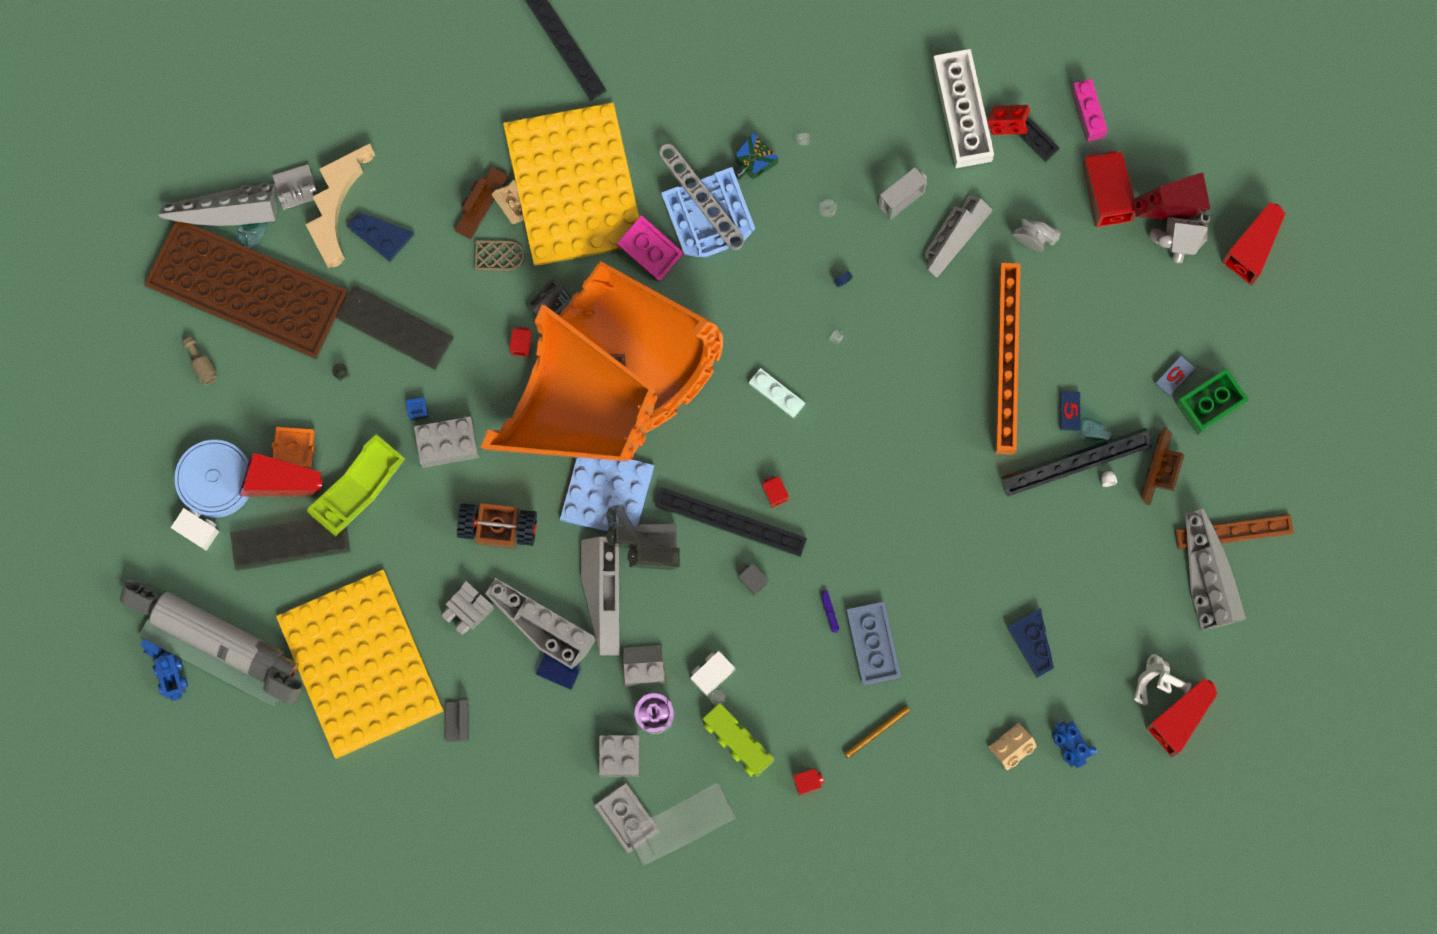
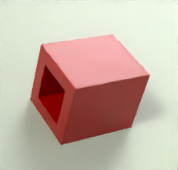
M513 328L509 348L511 355L530 357L533 334L532 331H529V328Z
M772 476L764 480L762 489L771 508L789 501V495L780 476L777 478Z
M816 768L793 776L799 796L822 789L821 784L824 783L821 772L817 773Z

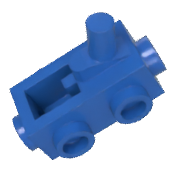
M170 653L159 655L158 659L154 660L153 671L155 676L159 677L160 684H158L160 695H164L167 699L170 698L171 701L182 698L181 694L186 693L185 688L188 687L185 676L182 677L180 670L183 669L181 659L176 658L173 654L170 655ZM176 683L177 689L172 690L171 685Z
M1063 721L1054 726L1055 731L1052 732L1054 743L1060 747L1063 753V760L1070 767L1075 766L1079 768L1087 763L1086 759L1097 753L1096 747H1087L1074 721L1067 724Z

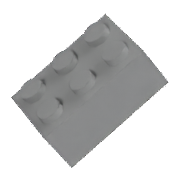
M471 416L414 426L422 468L479 458L474 423Z

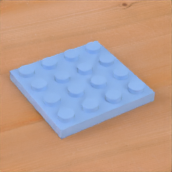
M577 458L560 521L635 540L637 525L640 522L654 465L632 459L613 461Z

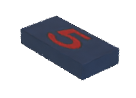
M1080 392L1060 393V430L1080 431Z

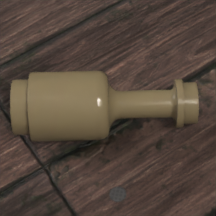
M192 337L185 339L182 342L183 347L189 350L194 359L191 362V367L199 381L203 382L204 385L215 382L217 380V372L209 358L199 354L195 347L196 341Z

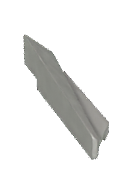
M968 195L962 208L954 206L927 248L925 258L928 260V267L926 269L934 277H938L991 214L992 209L981 198Z

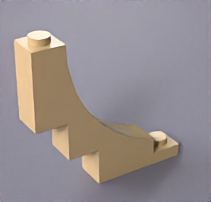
M370 144L319 169L329 188L313 196L322 216L305 225L328 268L337 267L345 260L338 239L339 212L348 190L363 173L359 164L367 163L376 156Z

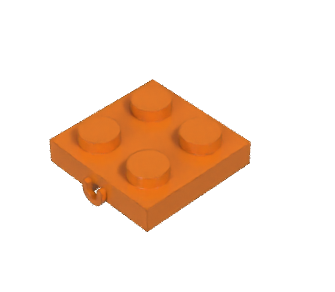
M276 427L275 441L272 442L273 458L311 469L315 447V430Z

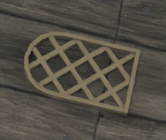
M476 240L475 270L512 271L519 268L524 261V251L516 242ZM480 243H487V245L483 247ZM478 245L482 248V250L479 253ZM490 245L495 248L491 254L486 250ZM505 245L509 250L503 254L499 249ZM516 246L521 250L518 254L513 251ZM485 251L489 256L483 260L479 255ZM497 251L502 255L498 260L493 257ZM510 251L515 255L511 260L506 257ZM477 257L482 261L478 266ZM490 257L495 261L491 266L486 263ZM503 258L508 261L504 267L499 263ZM516 258L521 261L517 266L512 263ZM483 264H485L488 268H479V267H481ZM496 264H498L501 268H493V267H494Z

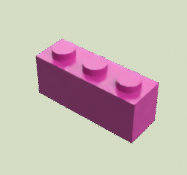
M1092 79L1074 83L1071 92L1086 142L1105 138L1108 130Z

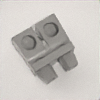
M465 581L461 589L445 604L447 608L443 611L441 617L448 623L455 617L461 620L454 629L460 635H464L469 630L473 631L494 610V607Z

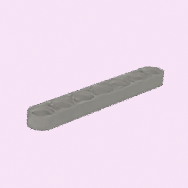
M671 144L663 145L660 148L661 160L726 245L734 251L741 249L744 244V238L677 149ZM665 149H671L673 156L666 158L662 153ZM681 163L685 168L682 172H676L674 166ZM693 178L696 184L693 187H688L685 184L686 179ZM698 193H705L707 199L700 202L696 199ZM715 207L718 210V214L710 216L707 213L708 209ZM721 222L729 224L730 227L727 231L719 229ZM732 237H739L741 243L733 246L730 243V239Z

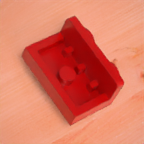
M1029 105L993 106L987 120L992 135L1026 134L1028 129L1025 122L1030 112Z

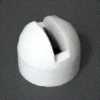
M1106 471L1102 474V486L1109 487L1117 484L1116 475L1112 471Z

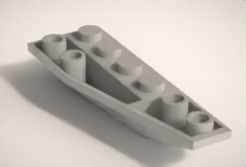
M262 183L257 186L244 185L240 188L174 203H166L161 206L159 217L178 222L213 226L245 225L275 221L277 215L275 183Z

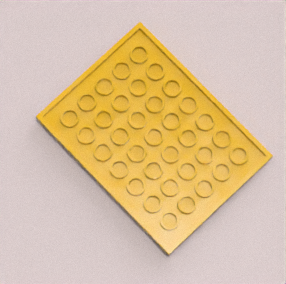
M614 103L503 123L533 265L539 266L622 250L616 243L639 218Z
M384 570L276 616L294 661L299 663L298 671L335 759L444 712Z

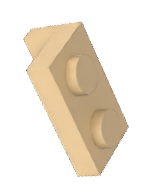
M513 180L507 187L497 189L492 193V196L512 224L524 221L516 180Z
M1017 723L988 748L1008 771L1010 768L1015 767L1026 755L1031 754L1037 745L1033 737Z

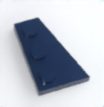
M358 212L347 224L348 229L389 262L415 235L414 232Z
M1041 608L1007 627L1036 678L1054 669Z

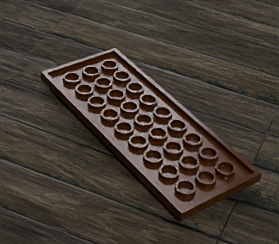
M175 221L144 284L147 288L314 359H317L348 294V290L195 225Z

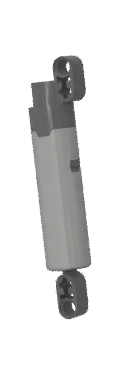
M135 580L124 582L120 595L121 603L142 614H150L149 621L151 625L264 682L263 689L267 694L287 704H295L298 701L303 686L302 682L295 678L299 663L285 657L283 651L171 592H165L158 598L156 591Z

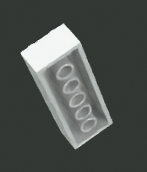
M971 49L935 55L932 64L955 169L992 162L994 151Z

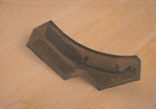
M614 505L608 508L606 513V520L608 521L606 539L608 546L629 548L627 556L629 567L664 570L680 567V548L662 546L644 537L632 525L623 505Z

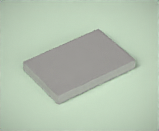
M626 782L594 805L628 854L660 831Z

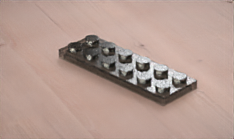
M356 285L352 287L336 315V319L433 370L437 369L454 339L453 336Z
M315 518L230 532L236 571L351 552L347 526L337 536H334Z

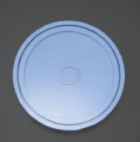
M206 440L195 444L182 455L175 470V487L180 499L188 508L204 517L220 518L236 512L249 499V497L239 496L249 459L238 447L223 440Z

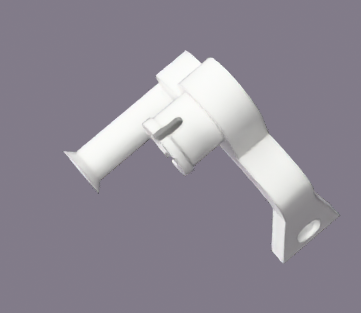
M1152 654L1147 660L1146 671L1138 678V685L1133 700L1145 706L1148 705L1147 683L1159 674L1157 687L1167 693L1171 692V684L1187 693L1191 689V683H1186L1170 675L1169 663L1163 661L1162 657Z

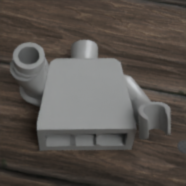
M1203 213L1196 215L1195 220L1168 217L1166 232L1159 228H1153L1149 236L1152 242L1174 252L1172 261L1183 263L1185 254L1195 255L1198 249L1207 242L1208 225L1206 223L1210 221V216H1203Z

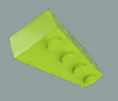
M720 703L703 718L705 723L703 727L710 734L714 732L719 737L716 739L723 748L727 746L732 751L730 753L731 757L737 763L741 761L745 765L743 769L750 777L754 775L757 778L774 762V758L770 754L767 755L765 753L766 751L758 741L753 740L750 733L743 726H740L739 722Z

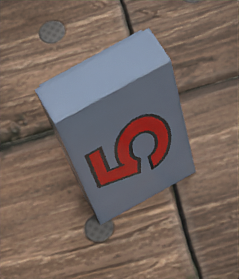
M1180 356L1155 385L1170 397L1195 370V367Z

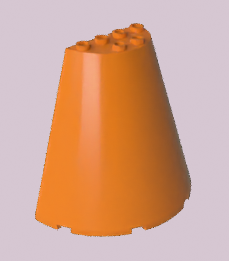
M600 261L594 267L591 275L584 280L583 290L572 296V300L562 309L559 316L654 389L655 395L658 397L652 413L654 421L651 428L647 429V433L676 415L678 412L675 409L683 402L688 404L707 383L714 372L712 365L715 359L719 361L723 349L722 332L709 319Z
M541 305L534 323L542 337L538 340L536 354L538 358L526 389L512 418H509L501 426V431H491L488 429L481 448L489 451L588 459L631 460L638 447L644 445L646 431L648 428H651L654 421L652 413L658 397L655 395L654 389L547 306Z

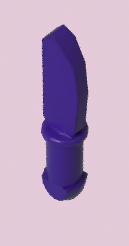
M824 590L821 594L822 603L827 613L826 616L830 624V630L836 633L839 630V625L837 624L829 593L827 590Z

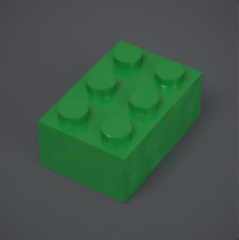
M1226 368L1180 398L1176 405L1197 435L1244 406L1249 399Z

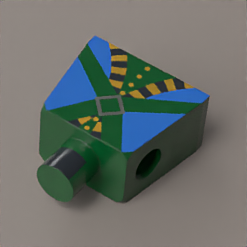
M753 133L736 154L735 161L738 166L733 171L738 179H741L746 173L752 179H755L777 165L778 156Z

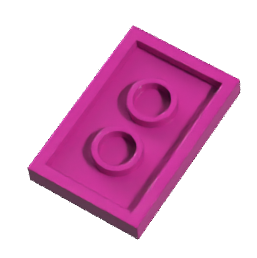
M642 215L639 216L616 243L619 248L658 282L683 254L677 246Z

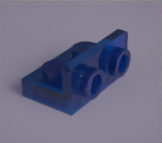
M544 653L536 675L572 690L581 671L578 664L571 669Z

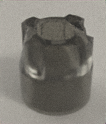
M338 363L333 366L332 373L338 381L349 377L348 369L344 364ZM343 370L345 372L344 375L339 376V371Z

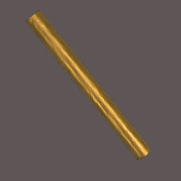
M905 705L844 752L845 756L849 759L910 712L909 708Z

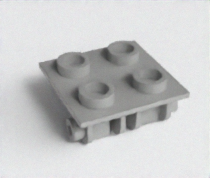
M309 164L273 175L278 198L283 210L314 201L313 196L318 194Z

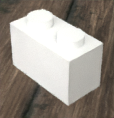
M183 508L171 528L207 551L219 533L215 528L216 524L208 519L203 521L199 518V513L191 509L187 511Z
M719 651L716 654L712 652L705 659L706 663L702 667L697 666L691 672L693 675L690 678L691 681L706 697L735 671V667Z

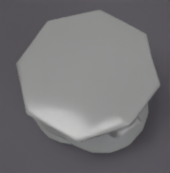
M1023 218L1020 220L1021 227L1016 228L1012 234V237L1018 240L1020 244L1040 253L1044 250L1045 242L1049 245H1054L1060 238V231L1057 228H1051L1044 222L1028 221Z

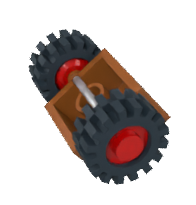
M480 503L479 517L477 518V505L461 504L457 520V538L474 539L476 533L475 542L481 546L516 549V543L518 545H534L537 511H520L519 507Z

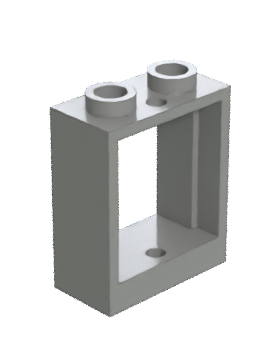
M914 167L880 194L878 207L891 220L925 193L926 175Z

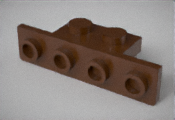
M492 167L485 179L480 177L479 181L474 182L470 196L466 197L462 202L461 207L464 215L456 226L455 232L468 239H472L495 200L492 193L502 188L508 179L506 174Z
M1163 428L1162 432L1158 435L1157 449L1152 454V465L1146 474L1147 481L1145 487L1141 490V499L1146 505H1151L1156 488L1174 491L1185 456L1183 453L1168 450L1172 433L1167 428Z

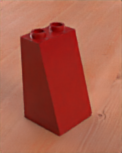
M1109 151L1105 155H1088L1084 159L1083 167L1095 227L1133 222L1135 210L1132 199L1135 197L1123 153Z
M1270 202L1222 261L1224 265L1251 286L1261 274L1286 214L1279 204Z
M253 453L248 461L239 496L311 497L322 486L323 478H320L322 472Z
M1204 678L1146 727L1171 758L1182 751L1217 696V687L1211 680L1207 681Z

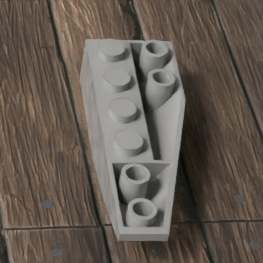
M1201 508L1187 513L1186 528L1191 595L1201 631L1245 620L1246 617L1232 570L1206 512Z
M595 537L581 540V580L600 656H620V538Z
M497 578L494 579L485 593L539 650L571 669L586 657L596 641L588 632Z

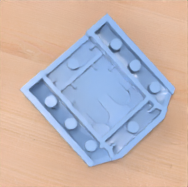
M730 167L701 179L700 181L740 231L745 241L755 230V226L733 168ZM696 181L687 184L686 186L693 187L696 184ZM678 186L661 193L685 256L706 258L730 249L683 187ZM698 193L696 199L703 202L707 199V195L705 193ZM711 207L707 213L710 216H716L718 210L715 207ZM727 222L719 224L721 231H727L730 227ZM732 237L730 243L733 246H737L741 243L739 237Z

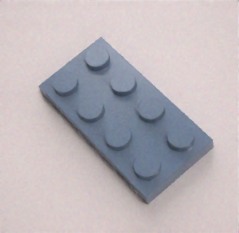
M885 601L846 609L862 685L865 686L901 678Z

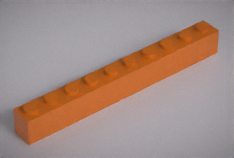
M1001 263L999 268L995 454L1014 455L1017 450L1019 263Z

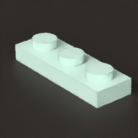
M761 368L749 381L750 386L793 419L805 405L804 401Z

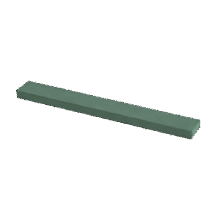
M147 619L138 635L274 708L279 700L264 691V682L151 625L149 619Z

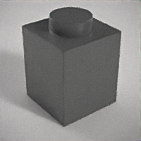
M753 563L750 566H744L739 571V581L754 596L769 583V580Z

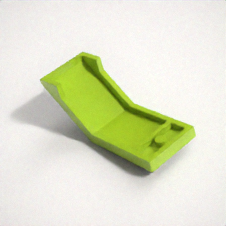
M376 434L363 446L361 453L347 472L307 509V512L334 536H337L376 499L405 458Z

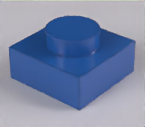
M425 397L406 400L409 420L428 417Z
M143 639L140 645L145 648L144 653L153 658L155 654L159 656L165 651Z

